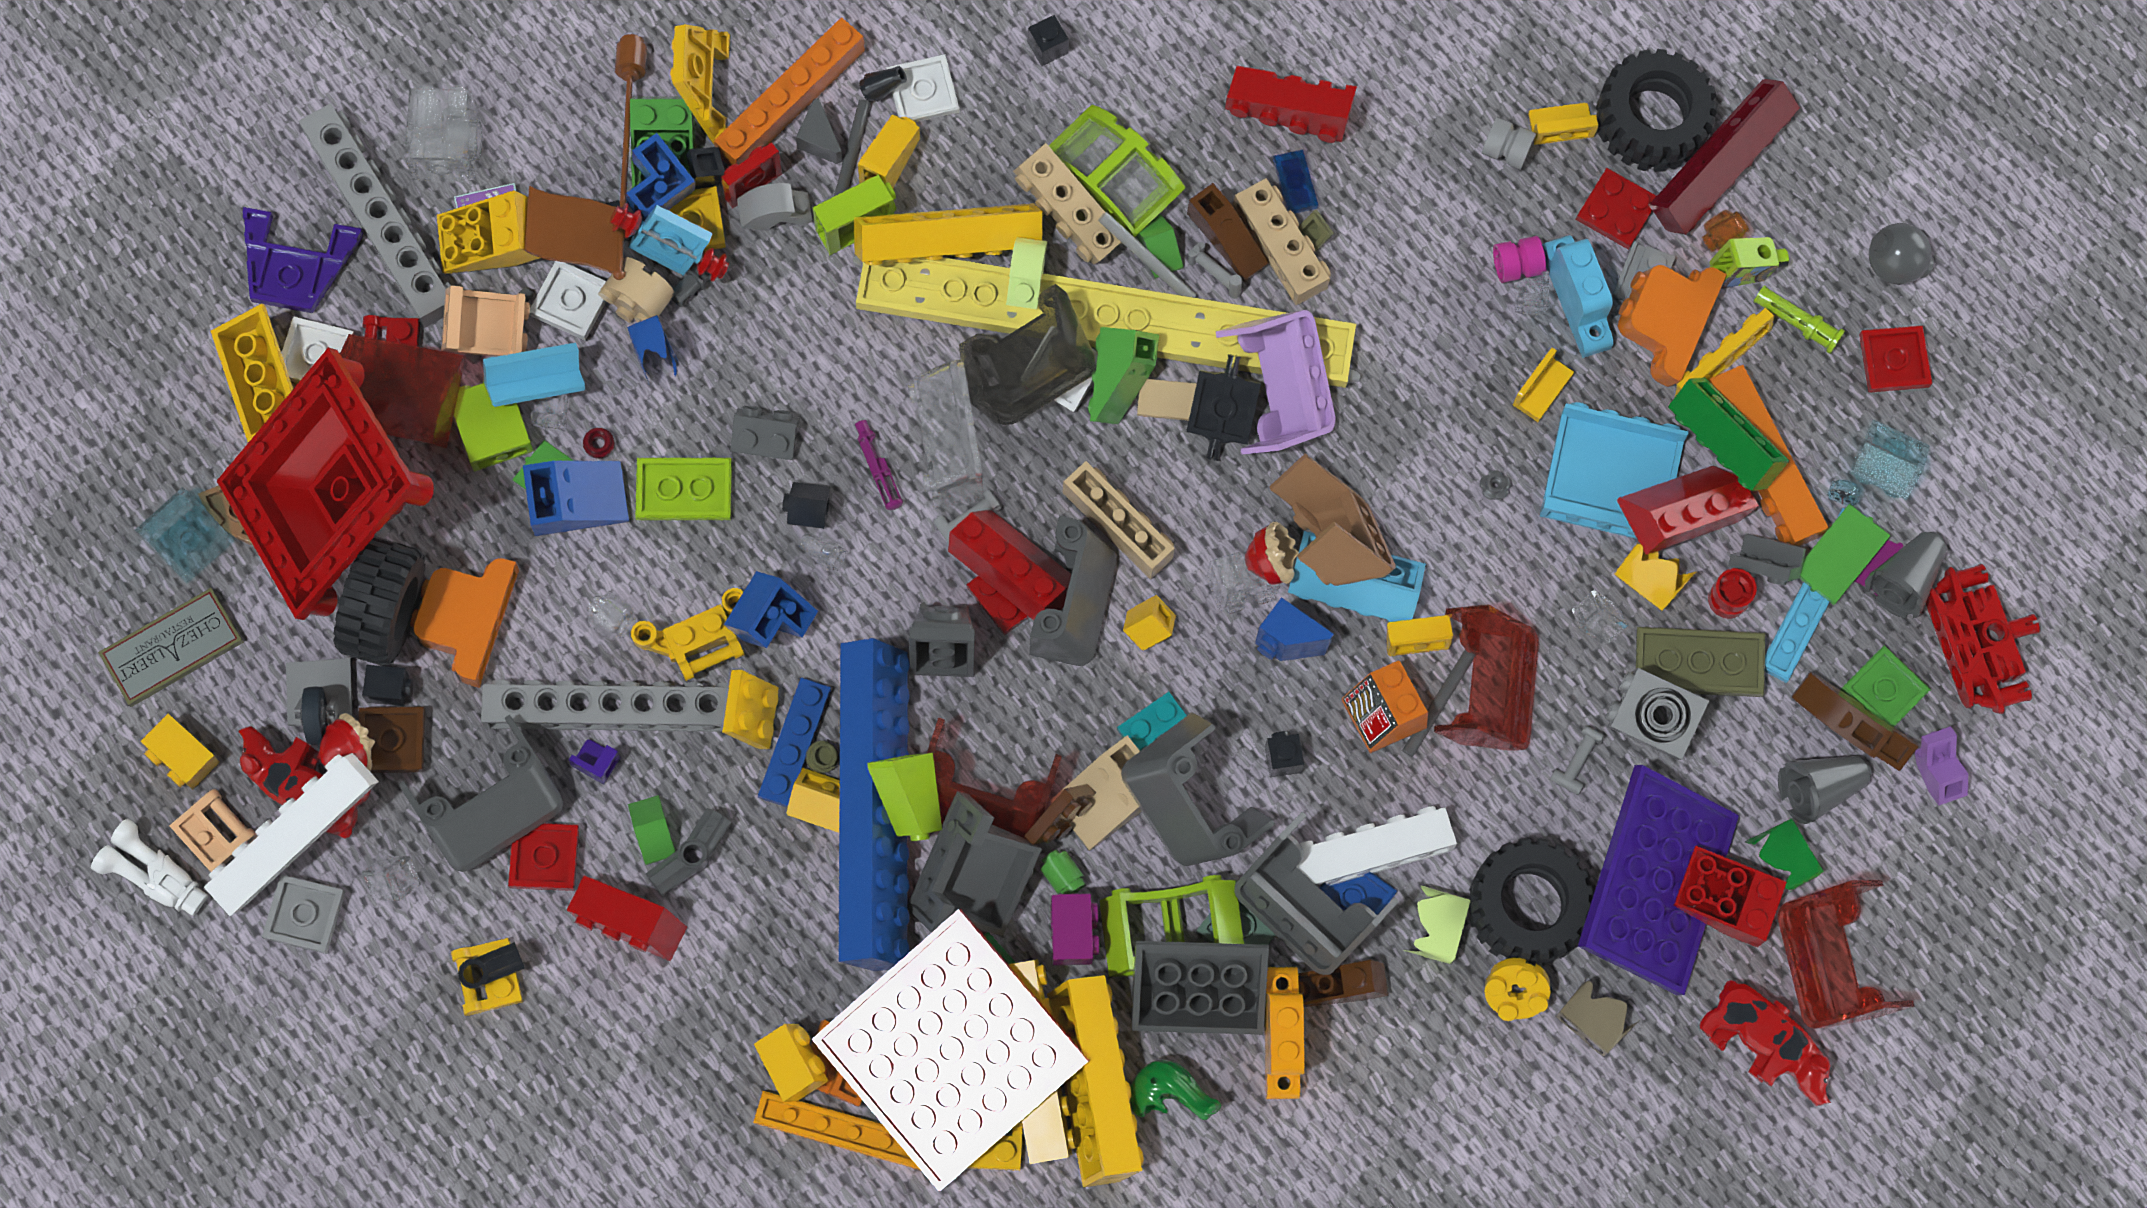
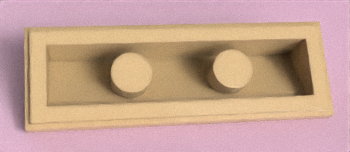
M1147 379L1139 391L1137 416L1188 421L1196 383Z

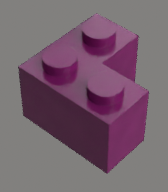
M1091 894L1051 895L1053 966L1092 964L1093 955H1099V936L1092 935V929H1097L1098 923L1097 903H1091Z

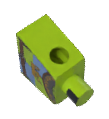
M1770 237L1729 239L1709 263L1710 267L1717 268L1727 274L1721 287L1723 289L1765 281L1777 268L1788 266L1789 254L1785 248L1775 249L1773 239Z

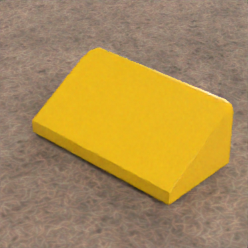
M1447 615L1389 622L1386 628L1387 654L1389 656L1447 650L1450 648L1453 639L1450 617Z

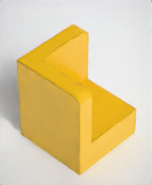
M1155 595L1127 611L1123 631L1141 650H1146L1172 636L1176 615Z

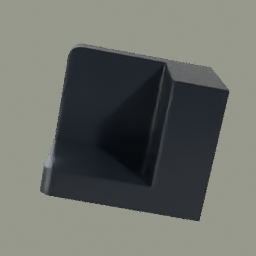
M719 147L689 149L686 157L691 176L695 180V189L718 187L722 181L721 177L725 172Z

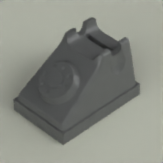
M925 602L920 604L919 611L909 632L910 675L974 676L975 629L972 626L967 604H963L959 609L950 606L927 607Z

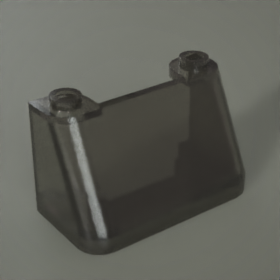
M1057 284L1044 290L1038 297V306L1043 314L1003 339L997 341L990 335L980 333L959 344L966 401L999 424L1010 425L1022 420L1089 379L1096 372L1095 355L1066 291Z

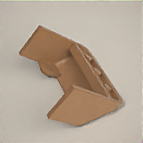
M1307 454L1298 459L1269 486L1272 492L1292 506L1295 513L1293 519L1297 525L1305 531L1310 529L1314 532L1316 538L1297 557L1314 570L1324 584L1329 585L1331 583L1334 586L1382 578L1386 577L1396 568L1369 505L1360 495Z

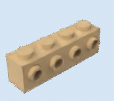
M1047 143L1042 145L1013 170L1017 175L1015 180L1024 191H1030L1035 196L1037 207L1045 215L1050 214L1057 222L1055 226L1059 233L1066 239L1071 238L1077 245L1076 252L1085 262L1090 261L1093 265L1098 263L1121 243L1098 221L1105 211Z
M1267 178L1237 193L1234 196L1233 207L1294 304L1298 305L1326 290L1331 273L1323 260L1319 261L1314 254L1315 248L1311 239L1307 235L1303 236L1298 229L1299 222L1295 214L1291 210H1286L1282 203L1283 197L1279 189L1275 185L1271 186Z
M1085 461L1063 482V494L1150 580L1173 559L1175 548L1172 541L1164 533H1159L1151 525V521L1143 512L1133 508L1129 504L1130 502L1126 495L1119 489L1115 490L1098 468H1093Z

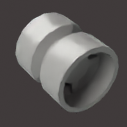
M1496 117L1481 154L1496 160L1504 156L1508 165L1521 170L1537 133L1521 127L1515 131L1513 130V123Z

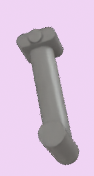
M1199 242L1189 251L1188 263L1190 265L1200 264L1229 289V296L1231 298H1239L1241 295L1242 278L1237 274L1231 276L1204 252L1205 244Z
M990 490L983 494L984 500L951 522H948L944 515L939 516L933 521L948 544L950 531L971 512L992 509L995 513L1001 509L1000 504Z
M1584 726L1581 731L1584 738L1565 773L1555 769L1550 778L1554 783L1576 795L1579 794L1584 784L1575 779L1595 743L1599 744L1604 739L1603 734L1589 726Z

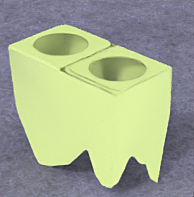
M1421 886L1428 897H1433L1418 902L1420 921L1429 933V936L1415 940V947L1421 951L1407 952L1451 964L1457 955L1471 900Z

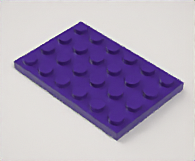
M1634 765L1578 947L1675 995H1685L1706 924L1673 905L1694 847L1698 846L1727 857L1739 815L1644 765Z

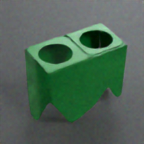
M1789 819L1744 842L1755 845L1770 834L1760 850L1759 857L1775 869L1791 872L1786 880L1785 888L1787 890L1794 891L1824 872L1793 819Z

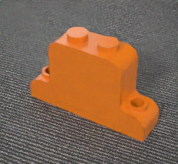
M1657 265L1644 272L1639 271L1633 277L1630 287L1633 288L1629 298L1625 299L1619 309V315L1621 316L1618 321V329L1624 337L1653 353L1654 357L1651 362L1650 372L1655 381L1669 387L1682 380L1727 275L1714 267L1706 268L1700 272L1695 269L1686 278L1664 265Z
M503 558L495 559L486 566L482 577L440 568L432 573L430 580L426 579L421 589L423 600L420 609L416 608L414 610L410 626L414 628V632L423 646L455 655L452 671L457 672L461 681L467 685L480 688L519 573V568L514 561Z

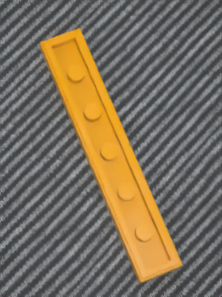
M766 1091L762 1092L753 1121L754 1124L921 1171L883 1124L802 1101L783 1102L780 1095Z

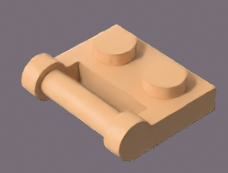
M217 789L210 790L169 825L210 872L221 863L226 865L234 858L232 852L242 843L247 841L250 844L258 837L252 828H247L221 800L222 795ZM212 808L237 836L231 843L205 817L203 813L208 809Z

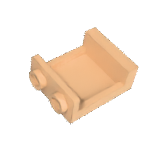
M449 286L445 290L441 351L492 357L525 352L528 336L527 333H523L524 321L528 320L530 304L525 302V294L510 295L463 290V287Z

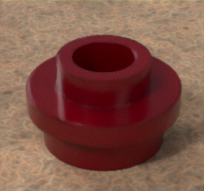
M593 428L583 438V448L592 458H605L614 449L613 435L607 429ZM601 439L605 444L601 448H595L593 446L594 441Z

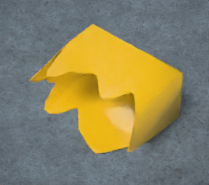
M1638 541L1614 575L1663 611L1696 572L1679 575V559H1659L1658 551L1646 555L1643 551V546L1638 544Z

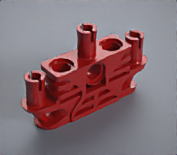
M1983 564L1957 572L1954 568L1949 567L1945 571L1944 578L1937 583L1934 589H1931L1925 604L1958 695L1966 708H1972L1973 704H1978L1981 707L1991 708L1997 714H2003L2004 707L2032 699L2031 690L2025 691L2026 688H2029L2026 681L1999 689L1998 684L2000 682L2002 684L2007 683L2011 679L2013 681L2017 680L2025 674L2026 670L2014 639L2039 633V622L2033 624V621L2037 620L2034 614L2007 621L1994 585H1989L1985 589L1983 587L1976 589L1974 593L1972 590L1963 592L1965 588L1988 583V573L1982 574V571L1986 570ZM1947 592L1948 601L1943 602L1940 596ZM1986 630L1994 631L1998 636V641L1989 639ZM1980 687L1983 695L1974 694L1973 688Z

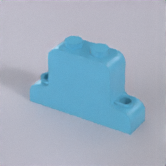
M1571 235L1542 243L1547 271L1582 358L1612 349L1613 337L1607 322V316L1613 301L1591 243L1588 239L1575 242ZM1596 329L1599 336H1592L1589 330Z

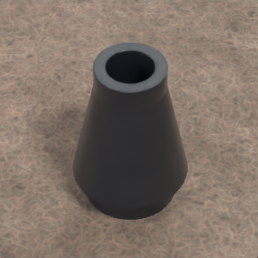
M896 66L891 69L866 73L864 78L860 80L859 86L867 101L879 102L901 84L906 83L907 77L902 67Z

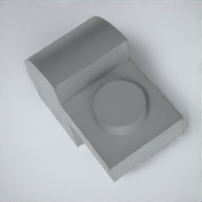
M789 183L759 186L737 199L742 228L764 231L769 230L779 222L806 225L812 221L808 192L791 190V184Z

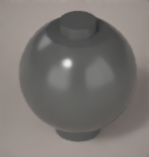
M1894 223L1882 228L1871 240L1868 253L1871 268L1879 278L1888 283L1902 285L1911 283L1918 278H1924L1931 272L1934 265V260L1931 257V245L1927 236L1919 228L1911 224Z

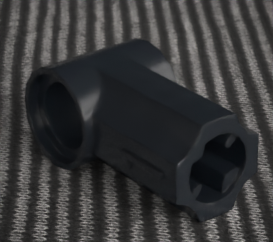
M513 942L476 958L466 960L459 967L458 976L460 982L466 988L478 989L488 983L521 971L525 967L516 944ZM470 965H478L483 970V977L477 983H469L464 978V971Z

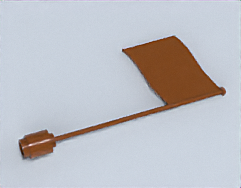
M634 34L622 36L620 42L616 45L615 73L618 77L627 81L620 192L621 208L626 203L632 87L633 82L643 78L646 73L647 47L644 44L643 38ZM529 186L525 251L527 253L550 261L590 266L612 273L616 280H622L625 277V272L622 271L625 230L619 228L613 232V224L609 223L616 207L586 198L550 194Z

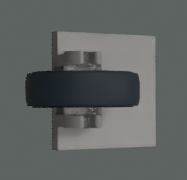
M351 658L286 663L288 726H303L307 743L319 745L325 734L326 727L338 719L341 714L347 713L353 717Z

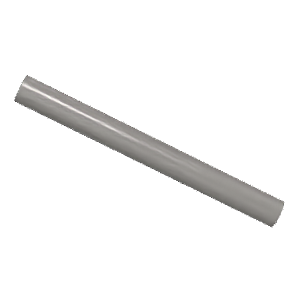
M1105 212L1102 214L1098 221L1178 295L1196 297V294L1109 213Z

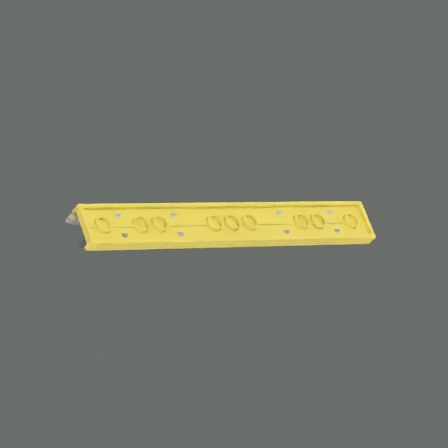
M857 256L853 258V265L862 269L856 298V309L1045 339L1050 328L1055 325L1085 345L1095 348L1096 338L1100 334L1101 327L1137 330L1159 334L1157 358L1226 368L1228 354L1234 355L1232 367L1235 355L1241 357L1238 371L1262 374L1258 352L1247 353L1241 348L1237 335L1217 338L1216 331L1244 322L1286 314V312L1050 274H1042L1038 308L1030 309L1006 305L1010 268L944 257L940 260H927L925 257L913 258V261L908 263H899L895 259L883 260V263L880 265H867ZM1314 317L1328 384L1346 388L1347 383H1357L1360 379V374L1350 369L1356 324Z

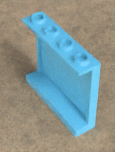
M1566 403L1561 412L1540 517L1637 539L1617 499L1677 478L1683 444L1688 431L1681 430L1679 426L1674 424L1658 425L1650 423V420L1644 417L1628 418L1619 416L1620 414L1613 410L1597 411L1589 409V406L1583 403Z

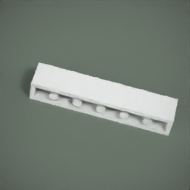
M353 753L343 757L340 754L335 756L326 764L325 768L328 771L320 779L315 776L301 788L304 794L297 800L291 798L278 810L281 815L274 822L269 819L255 831L258 837L250 844L247 841L242 843L232 852L235 858L227 866L221 863L208 875L212 880L204 888L229 916L240 912L379 782Z
M1430 806L1417 811L1418 815L1406 818L1405 815H1398L1386 820L1387 824L1375 827L1374 823L1358 827L1356 833L1344 836L1343 832H1338L1325 837V842L1313 844V841H1306L1300 843L1304 851V857L1296 867L1320 888L1325 882L1331 886L1362 877L1364 874L1369 873V871L1374 874L1454 851L1457 842L1446 808L1436 810L1435 806Z

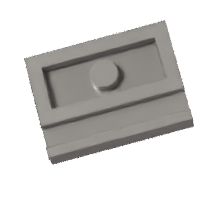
M1633 241L1612 298L1625 301L1631 294L1633 288L1630 287V284L1637 272H1644L1657 265H1664L1671 269L1675 256L1649 246H1641L1638 242Z

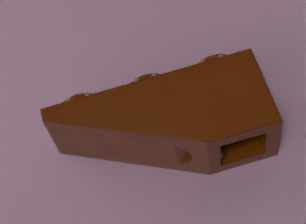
M1214 183L1189 200L1187 215L1233 270L1242 278L1243 282H1246L1268 266L1269 262L1236 210Z
M1371 959L1339 965L1329 975H1322L1314 970L1298 973L1299 994L1303 995V1007L1364 1001L1389 996L1385 966L1383 963ZM1280 977L1281 989L1284 990L1288 986V981L1286 978Z

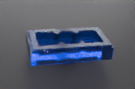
M1298 150L1273 156L1275 170L1287 211L1291 210L1296 214L1318 209V201L1304 151Z

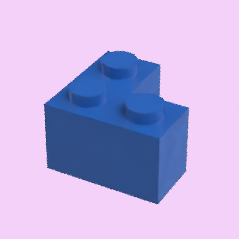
M658 133L632 150V161L646 179L626 193V203L634 213L637 210H641L642 221L646 220L656 205L669 210L695 191V180Z
M756 571L724 625L741 640L767 648L778 630L803 638L818 610L781 578Z

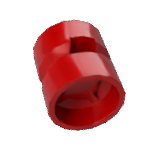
M1732 568L1724 571L1708 593L1710 608L1716 615L1722 618L1733 619L1739 617L1746 611L1756 595V582L1750 573L1743 569Z

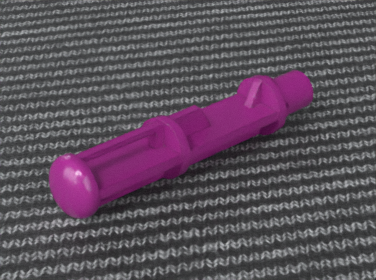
M866 420L858 421L855 423L859 434L857 440L881 494L885 508L887 510H896L902 506L903 500L885 458H878L872 441L876 434L870 430ZM887 476H890L899 499L894 498L886 478ZM879 480L882 481V484L890 501L889 503H886L883 493L878 484Z

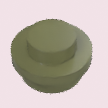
M827 741L813 743L806 752L808 766L817 773L829 772L837 764V750Z

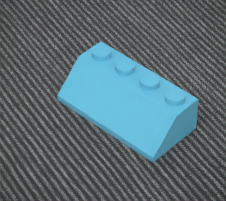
M1304 531L1299 553L1316 538L1314 533ZM1391 555L1396 568L1386 577L1334 586L1331 583L1329 585L1324 584L1318 578L1315 571L1297 557L1294 567L1295 575L1292 582H1290L1288 593L1295 594L1297 597L1305 600L1321 601L1334 608L1343 607L1354 610L1363 616H1376L1387 619L1389 622L1413 619L1419 599L1426 564Z

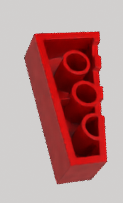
M1236 66L1227 95L1225 109L1239 118H1246L1247 116L1257 118L1267 126H1276L1278 124L1289 127V130L1296 134L1303 135L1306 132L1314 134L1320 140L1327 143L1342 142L1357 86L1346 84L1345 90L1332 88L1333 84L1329 81L1320 80L1319 84L1314 85L1306 83L1301 76L1290 75L1284 77V79H1279L1275 72Z

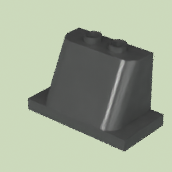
M957 791L943 822L942 830L936 838L909 900L907 909L931 933L958 909H962L979 930L1004 936L1013 913L1019 907L1023 890L1033 875L1034 865L1042 849L1037 844L1032 845L1021 836L992 825L994 817L969 794Z

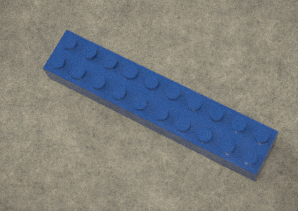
M874 638L841 643L839 962L871 971H883L893 968L909 953V944L907 942V924L909 923V912L907 910V892L909 891L907 860L909 859V848L907 846V836H897L868 770L867 763L909 755L908 733L910 726L908 721V702L910 695L908 690V671L910 663L908 652Z

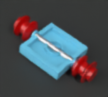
M627 203L622 208L617 206L610 218L609 223L613 224V232L621 228L625 230V238L634 235L628 248L683 276L694 262L697 263L698 275L701 276L704 272L711 274V282L715 281L716 278L722 279L728 269L729 262L725 261L727 257L725 253L717 257L714 255L713 247L702 252L710 242L711 232L658 205L655 206L645 221H642L641 210L631 213L628 211Z

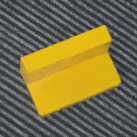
M1587 103L1532 109L1528 113L1531 131L1537 133L1534 145L1591 138L1595 136L1598 128L1596 115H1590Z
M1553 347L1520 389L1513 403V406L1537 422L1540 421L1574 374V371L1554 358L1557 350Z
M802 768L793 785L786 812L787 815L839 833L840 780Z

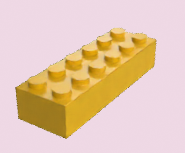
M1105 975L1069 979L1049 992L1047 998L1051 999L1053 1018L1090 1060L1064 1083L1065 1094L1070 1104V1121L1076 1138V1153L1082 1185L1084 1188L1117 1183L1141 1172L1144 1157L1142 1149L1137 1145L1136 1140L1137 1120L1135 1115L1131 1114L1129 1103L1131 1089L1129 1083L1125 1081L1123 1072L1125 1058L1123 1051L1119 1049L1117 1040L1119 1027L1111 1009L1112 990L1110 985L1106 983Z

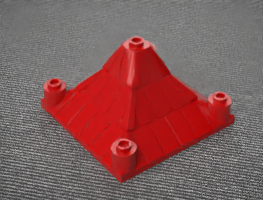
M329 347L217 479L218 485L295 619L305 620L309 615L321 617L331 615L338 603L337 593L332 585L341 576L342 572L348 568L359 552L373 539L376 532H379L388 521L402 511L406 503L424 506L430 501L434 492L433 481L428 475L408 470L391 440L388 439L380 422L376 419L374 412L363 398V394L359 389L365 378L363 366L359 362L342 358L338 350Z

